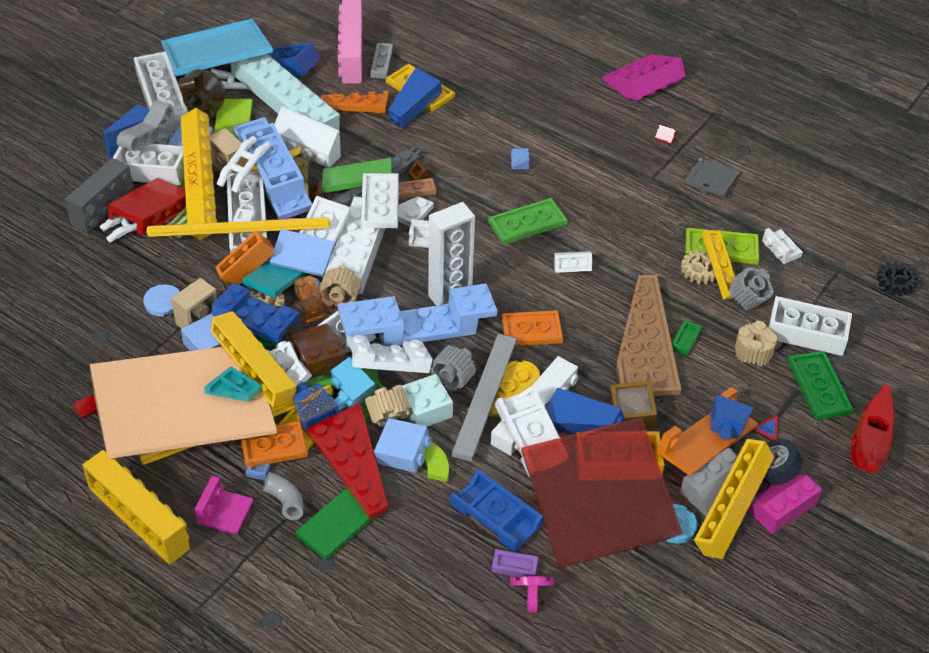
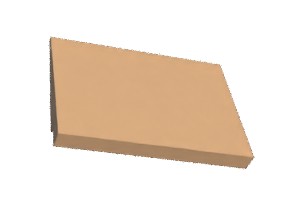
M223 347L90 364L94 397L108 459L276 434L277 429L269 402L261 393L257 394L249 402L204 393V387L230 366L245 375Z

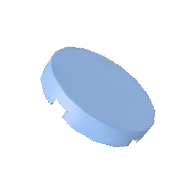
M167 284L152 287L144 296V306L147 312L159 317L168 313L169 315L173 314L171 298L180 291L176 287Z

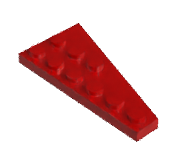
M358 403L307 428V434L367 517L372 519L388 511V503L361 404Z

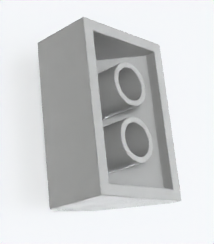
M729 447L693 475H687L683 478L680 493L705 517L738 457Z

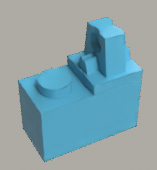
M350 357L331 370L332 384L336 389H341L338 397L335 399L339 411L347 406L350 408L358 403L362 404L366 398L375 394V383L361 368L352 366V359Z

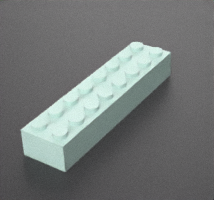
M268 54L231 62V74L278 114L284 106L339 130L340 114Z

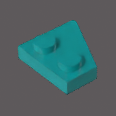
M232 366L204 387V393L245 402H249L262 391V385Z

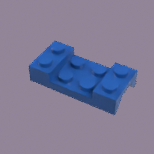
M233 283L212 304L213 316L233 311L254 335L276 345L281 342L285 331L291 324L296 326L299 324L300 312L285 305L278 309L250 296L249 289Z
M479 469L475 472L470 484L459 494L453 492L450 495L451 506L465 516L468 514L473 516L499 536L498 541L514 553L543 524V516Z

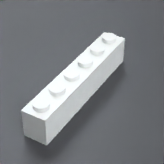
M559 356L532 385L535 386L545 408L557 387L568 391L570 386L576 384L579 377L577 375L578 366ZM501 421L491 432V445L511 456L519 449L506 422L503 423Z

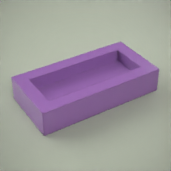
M496 549L491 572L516 577L535 576L538 557Z

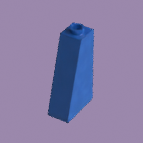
M416 67L388 109L391 123L403 129L442 94L441 81Z
M558 387L545 408L557 432H619L625 424V416L621 408Z

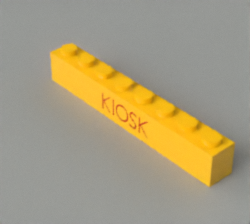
M195 108L181 116L187 224L217 223L209 117L206 113ZM202 234V235H192V236H194L195 238H197V239H199V240H202V239H204V238H206V237H208V236H210V235H212V234Z

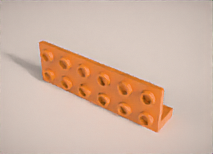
M730 387L720 396L737 401L735 398L738 391ZM708 414L683 433L676 426L664 433L657 453L683 472L693 475L719 453L756 428L758 422L749 418L746 427L738 439L732 437L722 439L719 433L710 429V414Z

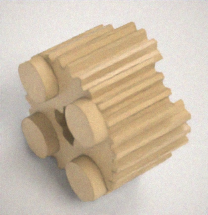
M339 265L335 269H329L326 271L319 288V293L322 296L321 301H324V304L331 307L333 305L337 307L338 304L349 303L350 301L355 302L361 286V279L355 276V273L353 274L352 271L349 272L348 267L344 265Z
M755 321L753 324L749 323L745 327L742 326L739 329L735 344L736 357L744 363L748 361L753 364L757 363L760 366L766 365L773 356L777 335L773 333V330H770V327L767 328L763 321Z
M402 385L395 386L390 390H387L386 387L380 388L375 391L374 396L365 399L373 423H378L379 427L385 426L388 418L398 419L401 416V419H404L411 415V407Z

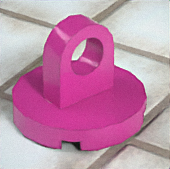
M511 576L510 585L527 586V612L537 613V586H554V578L548 577L547 581V578L544 576H522L516 581V576Z

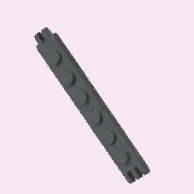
M412 147L410 150L407 148L392 158V174H399L400 176L411 168L417 159H421L423 152L416 147ZM362 187L349 189L333 202L350 207L354 197L362 198Z

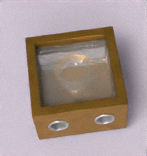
M650 380L610 385L611 405L621 408L625 416V424L619 431L656 427L657 412Z

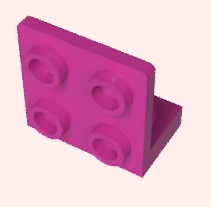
M211 476L194 509L197 524L237 535L253 504V499L224 491L223 487H221L220 478Z

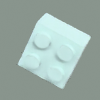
M437 374L403 385L411 407V415L408 417L413 424L430 426L453 417V401Z

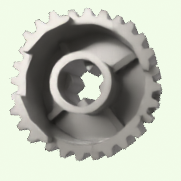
M747 267L732 279L729 295L732 298H736L735 301H738V304L740 303L745 310H751L760 306L774 293L770 285L772 283L769 282L770 274H767V271H764V269Z
M448 345L433 360L430 373L433 375L437 374L440 381L445 384L444 387L455 392L458 388H463L477 370L475 364H473L474 361L471 360L472 354L469 350Z

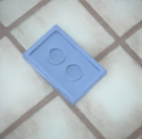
M281 229L274 248L276 252L271 256L270 264L324 277L335 243L334 241Z

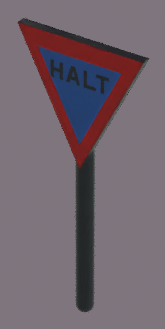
M794 390L776 416L758 424L752 431L769 440H777L778 419L797 391Z

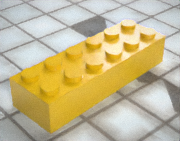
M102 450L82 464L89 489L169 565L190 550L188 541L190 538L186 532L187 525L181 517H176L167 504L163 505L153 491L149 492L146 490L143 482L140 479L136 480L133 478L129 469L125 466L121 467L116 458L108 459L107 453Z

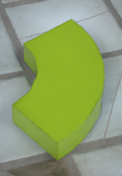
M431 442L430 447L424 451L423 463L428 469L427 477L448 482L449 463L447 457L439 446Z

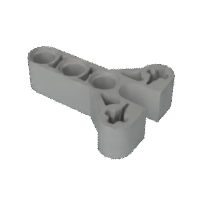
M155 100L142 123L119 133L117 145L131 151H137L150 144L168 145L173 132L164 129L166 124L174 121V107Z

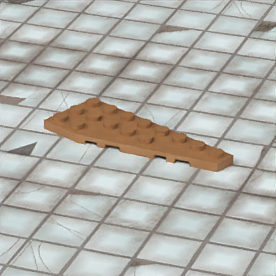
M639 275L616 364L619 384L650 380L653 396L680 395L681 386L657 275Z

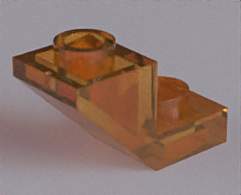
M309 275L294 280L296 296L302 303L306 322L325 317L323 303L313 276Z

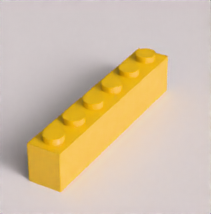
M233 311L212 317L210 332L245 375L262 385L260 393L269 404L275 408L294 401L295 382L276 363L273 356L265 350L262 343L254 337L252 331L248 330L242 320Z
M747 439L694 539L704 556L723 559L774 459L765 441Z

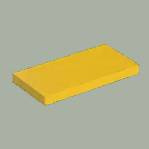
M407 64L388 76L386 83L400 91L415 67ZM441 84L442 94L428 105L426 109L431 112L435 111L453 99L455 92Z

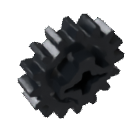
M895 261L894 264L887 262V265L882 264L878 270L876 281H879V286H884L883 291L889 290L891 295L896 292L900 296L901 293L907 295L908 292L912 293L916 289L919 277L915 275V270H910L911 266L906 267L903 262L899 265Z

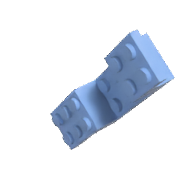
M265 117L232 127L236 138L240 142L252 136L257 139V142L247 150L254 154V151L266 142L271 144V148L258 159L255 166L265 183L267 198L278 219L290 218L310 211L312 203L306 194L304 178L274 123L268 124Z
M486 283L450 288L447 305L399 311L395 296L338 304V313L346 338L347 336L379 333L382 345L390 347L391 345H403L404 341H411L413 339L426 342L476 334L478 319L497 316V308Z

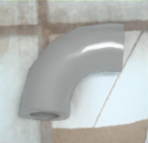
M269 472L262 491L275 496L282 503V514L285 518L289 520L301 518L304 504L302 495L297 487L288 479Z

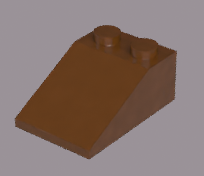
M327 323L290 334L300 361L312 375L309 379L331 373L332 369L346 360L345 351L339 338Z

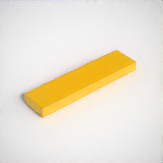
M720 230L704 231L702 236L723 300L736 299L729 295L730 285L735 274Z

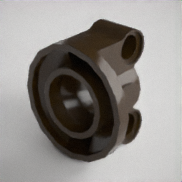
M196 69L188 72L184 78H180L178 81L186 108L190 111L198 108L208 115L209 122H211L212 116L222 107L226 98L225 87L222 81L214 73L205 69ZM194 94L198 95L201 101L195 98Z

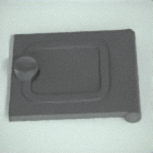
M699 157L697 164L686 177L684 183L699 188L702 194L710 192L724 197L737 176H739L740 170H733Z

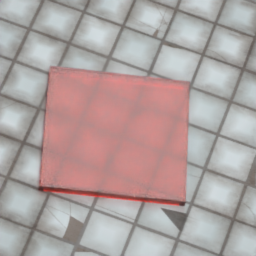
M642 417L521 448L559 569L682 536L681 526Z

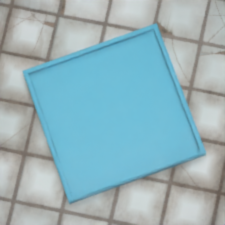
M254 19L161 41L164 52L166 51L176 76L187 74L196 69H207L273 52L272 46Z

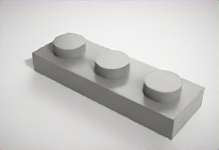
M377 43L371 68V78H387L393 44Z

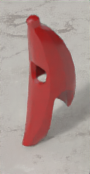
M882 385L880 391L872 397L864 408L851 442V460L853 465L859 470L877 474L885 465L894 436V405L891 387L887 385Z

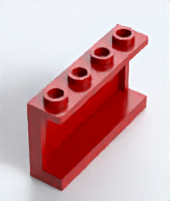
M156 178L109 204V219L114 220L122 216L137 223V233L144 235L147 233L148 226L162 225L177 216L186 207L185 190L160 178Z

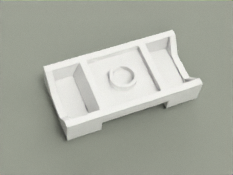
M362 335L347 336L345 352H352L353 367L420 373L430 372L432 357L423 342L419 340L404 341L401 348L398 345H391L390 347L377 343L370 345L367 337Z
M531 386L521 394L508 399H497L495 407L503 423L506 422L522 455L521 461L529 478L565 464L568 461L569 456L535 386Z

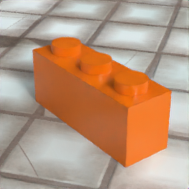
M256 230L215 268L220 278L229 285L233 283L240 285L243 283L245 276L259 268L276 251L271 242Z

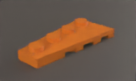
M383 91V94L368 92V95H359L358 93H352L348 96L343 94L321 95L320 99L334 110L380 114L386 113L389 91Z

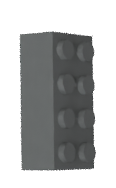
M114 158L110 159L65 198L72 226L89 233L109 215V204L134 191L129 165Z

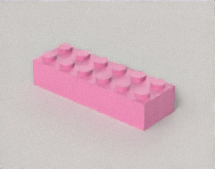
M342 0V5H339V77H342V84L362 83L361 0Z

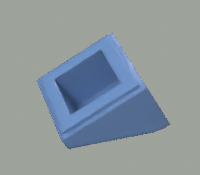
M511 149V169H529L528 149Z

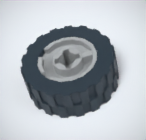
M783 439L767 442L766 444L771 450L774 459L763 481L769 483V485H780L794 479L799 474L803 463L796 446L789 440Z

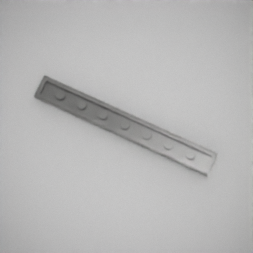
M501 334L497 335L452 451V457L472 462L515 348L517 338Z

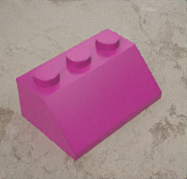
M798 474L794 479L789 480L785 484L770 485L755 495L747 511L773 535L818 503L822 488L809 476Z

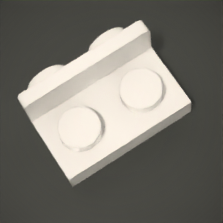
M770 228L765 229L763 237L765 246L783 264L802 256L803 252L781 229L775 232Z
M290 341L280 342L276 345V349L272 351L266 350L284 370L291 368L297 360L300 361L294 349L295 346Z

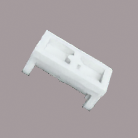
M411 220L409 246L429 248V221Z

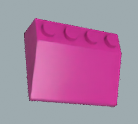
M651 54L602 76V78L625 98L637 101L641 100L645 95L655 93L657 89L666 88L670 83L679 82V79L685 77L682 58Z

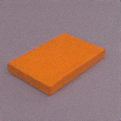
M558 310L502 313L504 335L517 338L515 346L563 343Z
M301 421L276 425V434L241 439L246 468L308 457Z

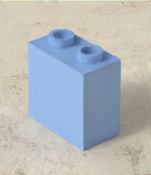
M212 313L181 329L183 344L190 351L222 347L210 332L212 317H215Z
M388 418L374 451L377 463L416 473L418 467L423 464L425 449H428L431 444V437L429 436L427 426Z

